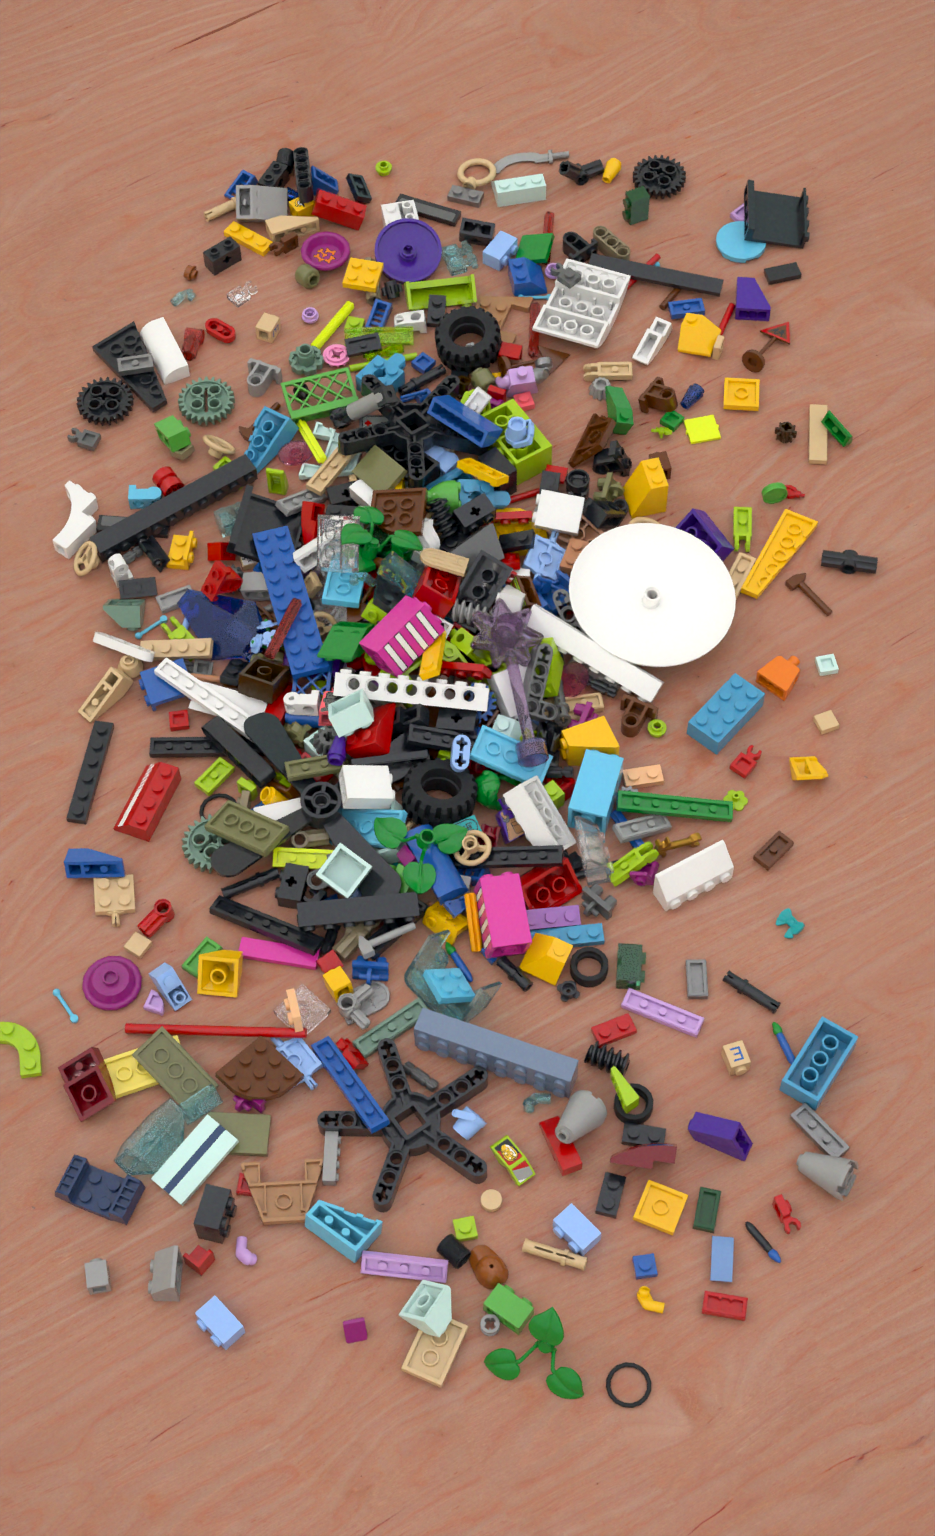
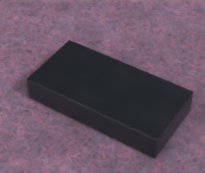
M797 262L764 269V275L769 285L800 279L802 275Z

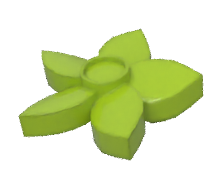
M666 427L651 429V432L660 435L659 438H663V434H672V430Z

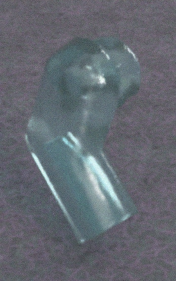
M187 289L177 293L170 302L173 306H177L186 297L189 301H192L196 294L193 292L194 290Z
M353 572L350 575L349 583L357 586L359 581H363L370 587L376 585V579L367 572Z

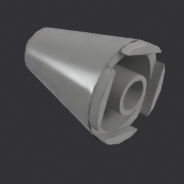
M587 1090L576 1091L570 1097L555 1129V1134L561 1142L570 1144L604 1123L607 1117V1110L599 1097L596 1099L591 1095L592 1092Z
M806 1151L804 1154L799 1155L796 1163L799 1172L841 1201L844 1200L842 1196H848L857 1176L853 1172L854 1168L858 1169V1162L852 1159Z

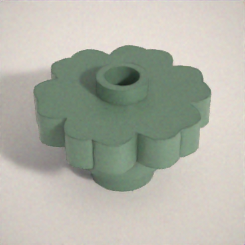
M302 344L296 347V351L290 353L289 364L292 371L297 375L304 373L305 376H310L323 368L324 357L321 355V350L316 346Z

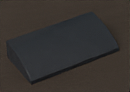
M481 550L459 586L456 597L458 598V604L460 605L465 600L466 607L472 602L474 609L479 604L481 611L486 606L488 612L513 568ZM453 607L450 609V611H449V612L447 613V615H446V616L449 617L450 619H452V609H453ZM467 621L464 624H460L474 633L477 631L474 628V622L471 626H467Z

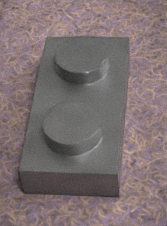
M452 185L447 201L479 208L484 192Z
M151 353L117 358L120 376L154 371Z

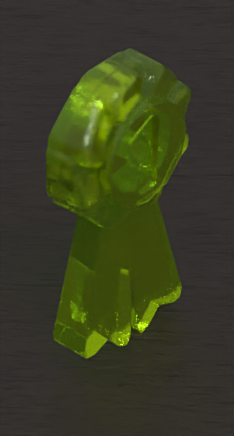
M392 343L391 346L382 349V351L364 354L363 358L371 361L377 355L391 357L395 353H404L403 345H394Z

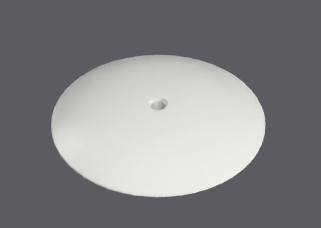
M636 523L620 526L599 535L579 554L572 568L569 580L571 607L584 632L611 655L638 665L669 667L696 660L707 654L721 642L729 630L734 617L735 589L731 576L722 560L704 542L685 531L671 526Z

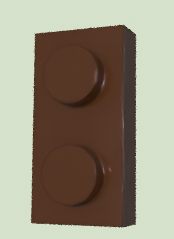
M778 831L754 854L753 859L768 871L793 847L794 842L781 831Z

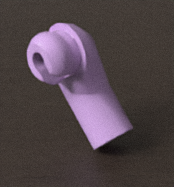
M237 1237V1259L244 1265H254L257 1262V1256L247 1249V1237Z

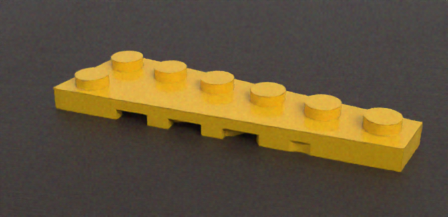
M785 509L742 585L740 592L758 599L817 528L818 521Z

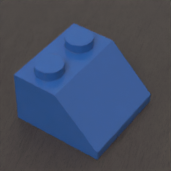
M526 257L508 259V276L514 297H518L520 294L524 296L547 294L540 265Z

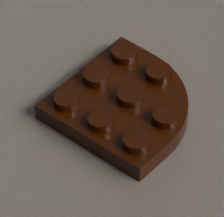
M427 488L373 490L371 507L377 508L384 515L383 524H376L377 527L389 535H394L396 530H407L416 536H423L428 495Z
M260 1036L215 1073V1077L232 1093L250 1101L252 1099H265V1101L279 1098L290 1091L304 1079V1074L265 1038Z

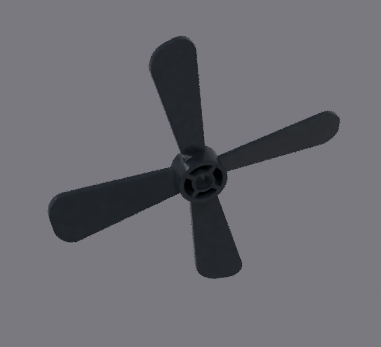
M258 713L245 720V734L287 779L284 762L302 758L280 720L270 713ZM408 733L401 734L393 740L390 745L389 754H385L427 750V759H430L427 747L407 744ZM417 763L388 766L389 773L392 774V784L405 779L409 769ZM314 778L290 781V784L301 795V809L276 820L289 826L290 829L276 847L307 825L317 829H325L335 848L341 843L372 866V870L358 887L362 897L400 893L401 878L399 874L342 816L343 803L340 783L332 785L328 782H316ZM230 842L216 849L211 855L210 862L217 874L229 878L239 875L264 856Z

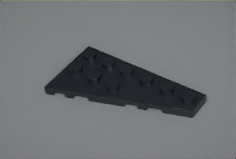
M134 321L92 346L93 351L125 384L127 383L128 387L153 413L167 405V399L155 371L124 376L119 375L117 358L148 354Z

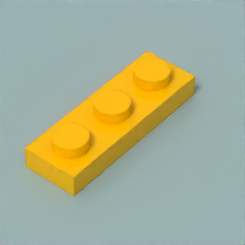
M235 221L224 230L225 237H232L240 245L263 257L270 251L269 245L273 243V241Z
M470 457L457 461L456 468L463 470L466 474L475 476L478 480L490 483L493 487H499L509 481L508 475Z

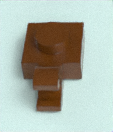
M292 231L280 238V243H271L269 250H274L275 256H279L282 252L287 254L299 247L298 235Z

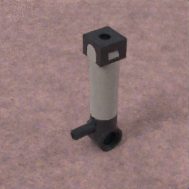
M393 385L381 386L365 397L330 411V420L333 422L335 430L347 427L353 421L382 407L398 402Z

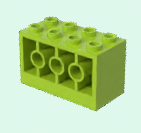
M514 399L481 414V416L503 429L499 438L490 445L489 450L496 447L517 469V485L542 473L543 470H546L547 464L552 465V445L535 424L531 445L515 449L507 443L505 432L509 420L513 417H521L524 420L530 419Z

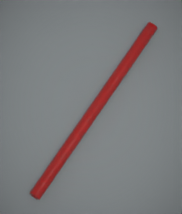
M125 1024V1033L154 1034L163 1026L170 1035L307 1038V1028H303V1031L295 1032L294 1028Z

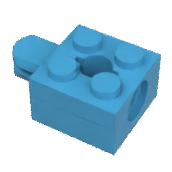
M395 353L388 360H385L377 355L355 376L356 389L361 392L362 377L371 374L376 376L385 386L393 385L395 393H397L398 387L405 384V373L403 371L406 367L405 357L402 354Z
M458 479L456 481L461 484V491L458 493V500H461V506L483 493L486 494L495 509H504L510 503L511 498L508 492L494 491V487L486 481L478 479Z

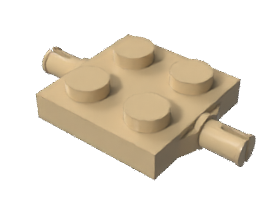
M133 874L125 875V877L94 878L95 915L112 916L113 927H116L115 920L117 927L120 926L121 915L135 913Z

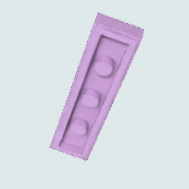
M631 988L628 989L621 1004L623 1009L697 1038L704 1022V1018Z
M364 1250L362 1252L361 1273L441 1283H446L448 1260Z

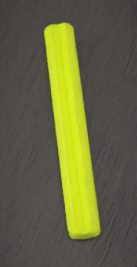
M347 301L314 339L311 346H316L320 349L352 312L354 309L353 302Z
M298 420L296 425L299 427V432L316 461L323 464L327 460L325 453L306 421Z

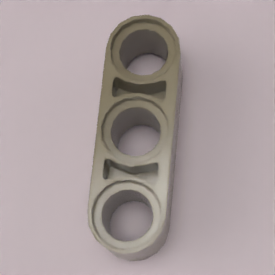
M604 226L594 228L593 238L598 241V250L602 254L630 261V248Z

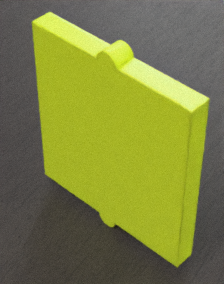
M714 415L684 420L685 434L688 435L691 444L721 439L719 425L716 424Z

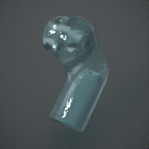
M531 1094L523 1101V1110L527 1113L534 1112L535 1105L550 1104L551 1094Z

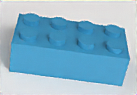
M734 673L688 721L687 734L717 755L763 706L765 693Z
M822 1016L782 1079L779 1090L802 1104L806 1103L811 1109L816 1111L854 1050L858 1036Z

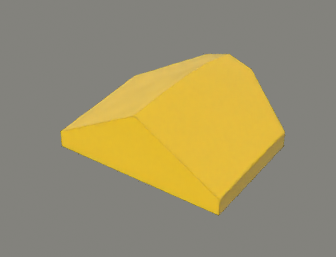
M815 756L789 757L792 780L824 779L828 777L826 769L818 762Z

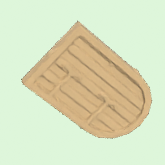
M426 548L420 552V560L425 565L464 577L469 558L434 548Z

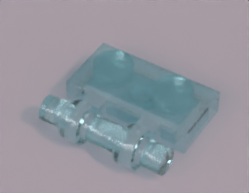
M467 240L461 242L462 248H458L457 244L442 247V257L451 276L467 272L468 266H472L473 269L478 267L477 257L472 253V246L468 244Z

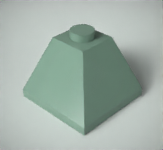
M108 599L103 605V610L122 628L135 631L143 625L146 601L145 599Z

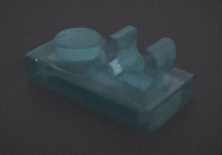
M209 1084L178 1105L177 1109L186 1124L189 1125L223 1103L214 1085Z

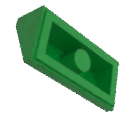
M829 410L821 423L845 447L852 443L853 436Z

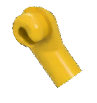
M640 1287L637 1292V1299L642 1308L663 1314L665 1303L654 1301L648 1287Z

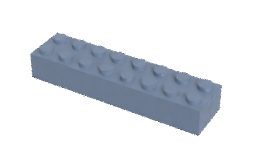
M422 1008L414 1027L415 1046L422 1051L429 1050L435 1052L440 1057L453 1058L460 1064H470L475 1067L481 1066L488 1071L494 1072L499 1077H508L514 1079L519 1084L526 1083L532 1085L539 1091H550L560 1098H570L578 1077L579 1060L426 1008Z

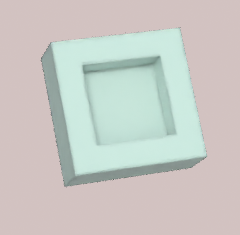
M834 654L815 657V663L820 676L838 673L839 668Z

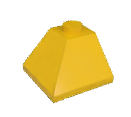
M686 313L681 324L678 352L711 357L717 336L721 334V329L703 315Z
M535 933L532 944L528 948L520 968L522 971L555 986L573 945L556 937Z
M219 950L199 954L197 994L238 997L243 951Z

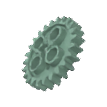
M207 376L204 380L198 377V382L192 380V385L186 383V388H182V393H179L178 399L179 410L182 416H186V420L191 419L192 423L198 421V425L205 422L206 426L208 422L215 425V420L221 422V417L227 419V414H231V409H234L235 403L234 392L231 390V386H227V382L222 383L221 379L215 381L214 377L208 380ZM205 390H208V391H207V394H208V398H207L208 412H205V411H206V409H205V404H206Z
M211 814L208 815L206 820L201 816V822L194 820L195 826L189 825L190 832L184 831L185 838H182L184 844L182 849L185 858H188V863H193L194 869L200 866L201 872L207 868L209 874H211L213 868L210 862L211 857L208 856L216 849L224 846V844L231 842L206 831L204 825L212 818Z

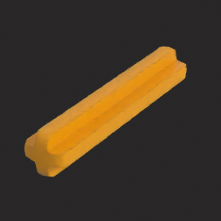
M466 893L464 898L471 951L479 952L483 947L476 894Z

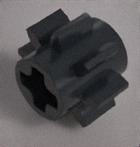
M396 280L385 282L381 291L382 295H387L389 300L400 297L399 292H402L403 289L401 283L397 284Z

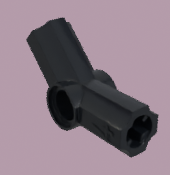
M600 159L585 165L562 161L559 165V173L574 180L577 185L581 186L586 184L589 178L604 173V167Z

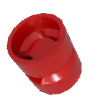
M169 466L158 469L152 478L154 484L160 488L164 497L185 486Z

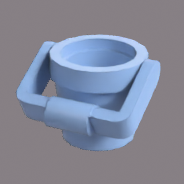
M511 418L505 432L507 443L515 449L531 445L535 430L534 423L531 419Z
M468 1106L463 1110L454 1109L452 1111V1116L458 1118L453 1125V1129L466 1140L471 1139L487 1124Z

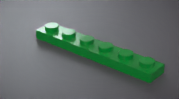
M623 790L617 791L616 811L732 822L733 820L732 801Z

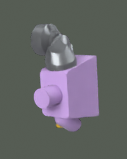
M550 357L538 358L534 362V369L532 366H520L519 368L509 369L503 378L501 372H492L496 378L495 384L499 388L506 390V398L528 391L531 394L538 393L537 385L541 384L549 376V371L553 366L552 359Z

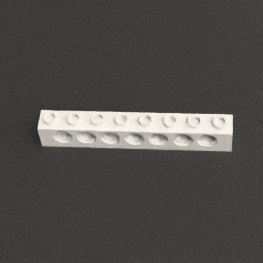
M341 669L340 672H335L333 695L345 697L363 688L368 699L487 711L490 688H486V684L482 683L466 686L467 682L463 681L447 684L448 680L436 679V682H428V679L422 681L421 677H417V680H409V676L398 675L397 679L390 678V674L379 673V676H371V672L367 671L352 674V670ZM353 678H356L360 683L356 690L350 687V681ZM372 680L377 681L379 684V688L375 692L369 689V683ZM391 682L396 683L398 686V690L394 694L388 691V685ZM410 684L417 687V692L413 696L407 693V687ZM429 686L436 689L434 697L426 695V689ZM448 688H452L455 691L453 699L445 697V691ZM467 690L474 692L475 697L473 701L465 700L464 693Z

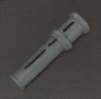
M561 680L559 695L553 697L554 705L558 710V715L554 722L558 723V726L567 727L571 723V716L568 714L570 708L565 701L563 681Z

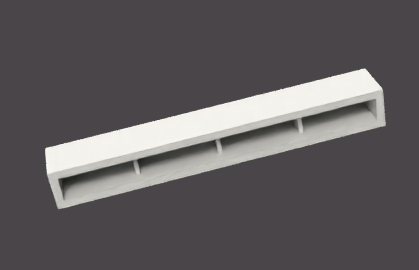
M537 604L532 606L522 623L526 626V631L533 635L535 633L541 635V639L553 637L560 652L572 654L575 661L580 664L585 662L590 665L589 669L597 674L599 672L606 675V680L613 684L615 682L621 684V689L628 693L634 692L638 695L637 698L647 703L648 701L651 703L664 683L634 663L611 655L588 635Z

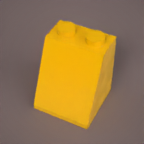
M659 457L641 461L623 486L625 490L623 496L629 506L631 519L666 512L669 485Z
M605 716L570 727L561 732V739H559L561 749H559L562 760H566L568 766H581L586 749L598 750L601 753L619 756L620 746Z

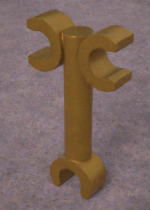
M694 833L688 838L670 842L669 837H666L662 842L656 839L654 850L656 849L659 855L664 858L668 850L689 845L691 847L699 846L698 841H701L702 838L700 833Z

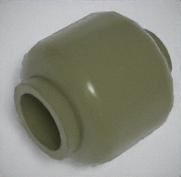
M302 264L297 268L295 280L306 289L314 288L319 282L320 273L311 265Z
M479 367L471 374V384L475 389L479 386L487 393L489 386L495 385L496 378L488 368Z

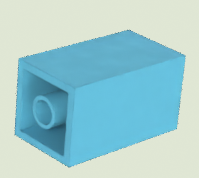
M586 749L568 807L567 827L605 836L614 807L615 797L617 796L616 792L619 790L622 780L624 758L615 754L609 755L598 750Z

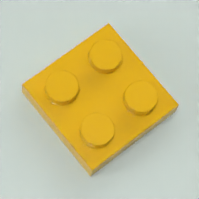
M350 258L342 282L343 288L376 293L384 264L382 262Z
M725 377L723 409L758 411L760 379Z
M648 1180L633 1220L673 1235L688 1195Z

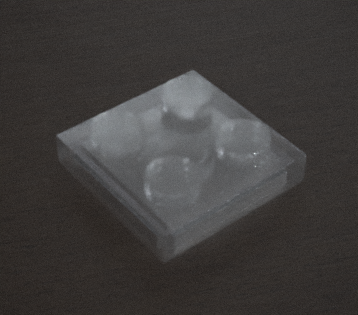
M302 984L295 990L302 1026L307 1028L308 1034L331 1013V1009ZM283 1001L273 1010L274 1014L289 1028H294V1024L289 1025L287 1013L291 1011H286Z

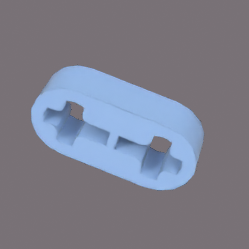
M458 735L452 741L450 766L455 772H463L469 765L471 743L466 735ZM460 740L465 744L462 751H460V745L457 744ZM459 756H461V762L464 763L461 767L458 766V763H455Z

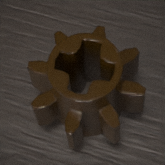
M780 422L779 427H775L776 440L783 444L792 443V439L796 438L797 431H795L796 426L790 422Z

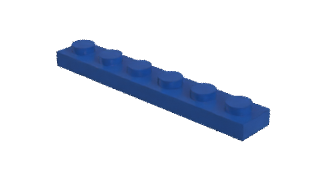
M327 1036L312 1044V1051L321 1061L326 1071L371 1134L389 1125L388 1117L332 1039Z

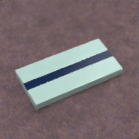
M207 1114L151 1179L179 1204L184 1206L239 1141Z

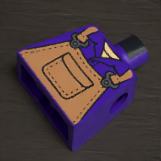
M502 797L498 801L503 810L495 814L498 826L501 827L500 832L506 845L525 835V832L521 825L517 823L514 813L505 802V798Z

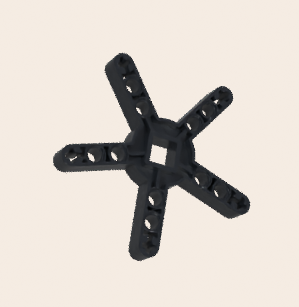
M364 375L361 382V394L365 397L373 393V390L385 385L374 375ZM455 375L445 377L421 404H404L397 397L398 402L378 409L388 419L387 422L344 431L338 436V452L345 456L369 451L374 445L379 448L393 445L397 449L406 452L408 488H424V451L432 448L434 445L481 456L489 451L490 446L481 448L427 413L433 397L450 395L454 399L458 397L460 379ZM415 424L418 429L411 431L408 427Z
M384 1038L378 1043V1055L391 1094V1099L382 1109L388 1117L390 1124L371 1134L356 1111H323L318 1115L319 1132L324 1136L325 1131H338L339 1136L382 1137L385 1144L390 1148L372 1196L374 1208L378 1212H387L392 1207L408 1161L412 1156L430 1152L475 1184L483 1183L487 1178L486 1162L441 1131V1118L487 1088L488 1072L481 1066L472 1068L430 1097H427L421 1093L411 1092L396 1044L392 1039ZM386 1049L390 1052V1057H387ZM393 1066L398 1068L395 1071L388 1070L390 1067ZM396 1085L404 1086L402 1089L399 1090L394 1088ZM459 1088L466 1089V1091L463 1093H460L457 1090ZM442 1099H448L450 1102L447 1104H442L440 1101ZM414 1113L422 1123V1126L407 1135L399 1123ZM346 1121L353 1122L351 1126L343 1125ZM441 1145L449 1146L447 1150L439 1149ZM464 1157L466 1158V1160L464 1162H458L456 1161V1158ZM394 1159H400L402 1161L400 1164L397 1165L392 1163ZM387 1178H393L395 1180L393 1183L390 1184L384 1182Z

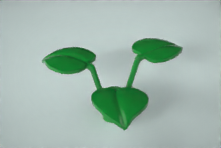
M358 506L353 512L356 520L364 524H370V532L355 523L344 525L341 531V544L364 545L362 556L369 560L375 559L377 552H381L389 540L399 548L423 551L419 538L407 530H396L394 535H389L380 545L378 539L372 537L374 524H383L384 515L380 510L371 506Z
M376 817L374 820L376 838L386 848L396 849L400 842L405 843L417 839V846L422 849L419 863L410 862L403 870L405 883L417 894L427 892L436 879V871L433 865L429 863L423 864L427 849L432 844H437L438 849L442 853L454 854L462 847V840L468 831L467 828L459 825L440 824L434 827L433 830L423 829L420 834L416 833L414 836L405 838L407 827L400 819Z
M553 1307L535 1315L530 1320L529 1331L538 1341L521 1358L516 1360L515 1353L512 1350L500 1348L490 1352L484 1359L485 1366L495 1376L503 1380H513L520 1374L518 1364L522 1363L536 1348L545 1354L551 1352V1372L553 1374L548 1375L546 1378L547 1386L551 1392L565 1399H577L584 1395L582 1381L576 1371L568 1367L555 1369V1354L557 1352L555 1346L563 1341L564 1329Z

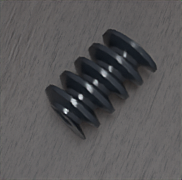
M436 498L426 503V506H431L427 512L434 513L430 519H436L433 526H439L435 532L442 533L439 538L447 537L458 530V525H453L456 522L455 518H451L453 512L448 511L450 505H445L448 502L447 498Z
M598 1040L589 1047L584 1063H588L591 1059L590 1064L593 1067L598 1063V1069L600 1070L606 1066L607 1073H610L611 1068L614 1066L621 1072L623 1077L630 1063L629 1053L622 1057V1050L614 1054V1047L607 1051V1044L599 1048Z

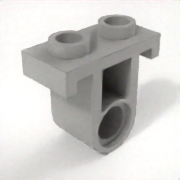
M250 358L247 362L249 372L247 384L251 396H262L273 380H276V384L279 385L282 382L281 368Z

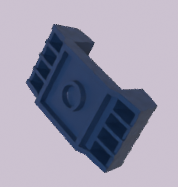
M74 1154L55 1191V1197L110 1221L127 1225L146 1187L139 1179L127 1175L124 1179L91 1166L87 1158Z

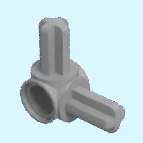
M364 984L355 993L343 994L338 999L341 1016L352 1019L362 1030L368 1028L371 1024L370 1020L360 1011V1003L373 993L370 985ZM345 1004H351V1005H352V1006L349 1007V1008H344V1007H343Z

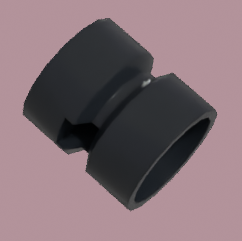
M581 469L570 471L566 478V494L584 497L586 500L589 496V474Z

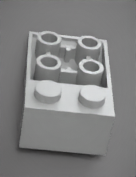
M236 185V219L238 223L265 222V220L280 215L288 216L287 188Z

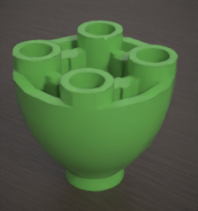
M447 480L427 490V502L436 498H447L448 502L445 505H450L448 511L451 512L461 506V500H458V493L461 491L460 482Z

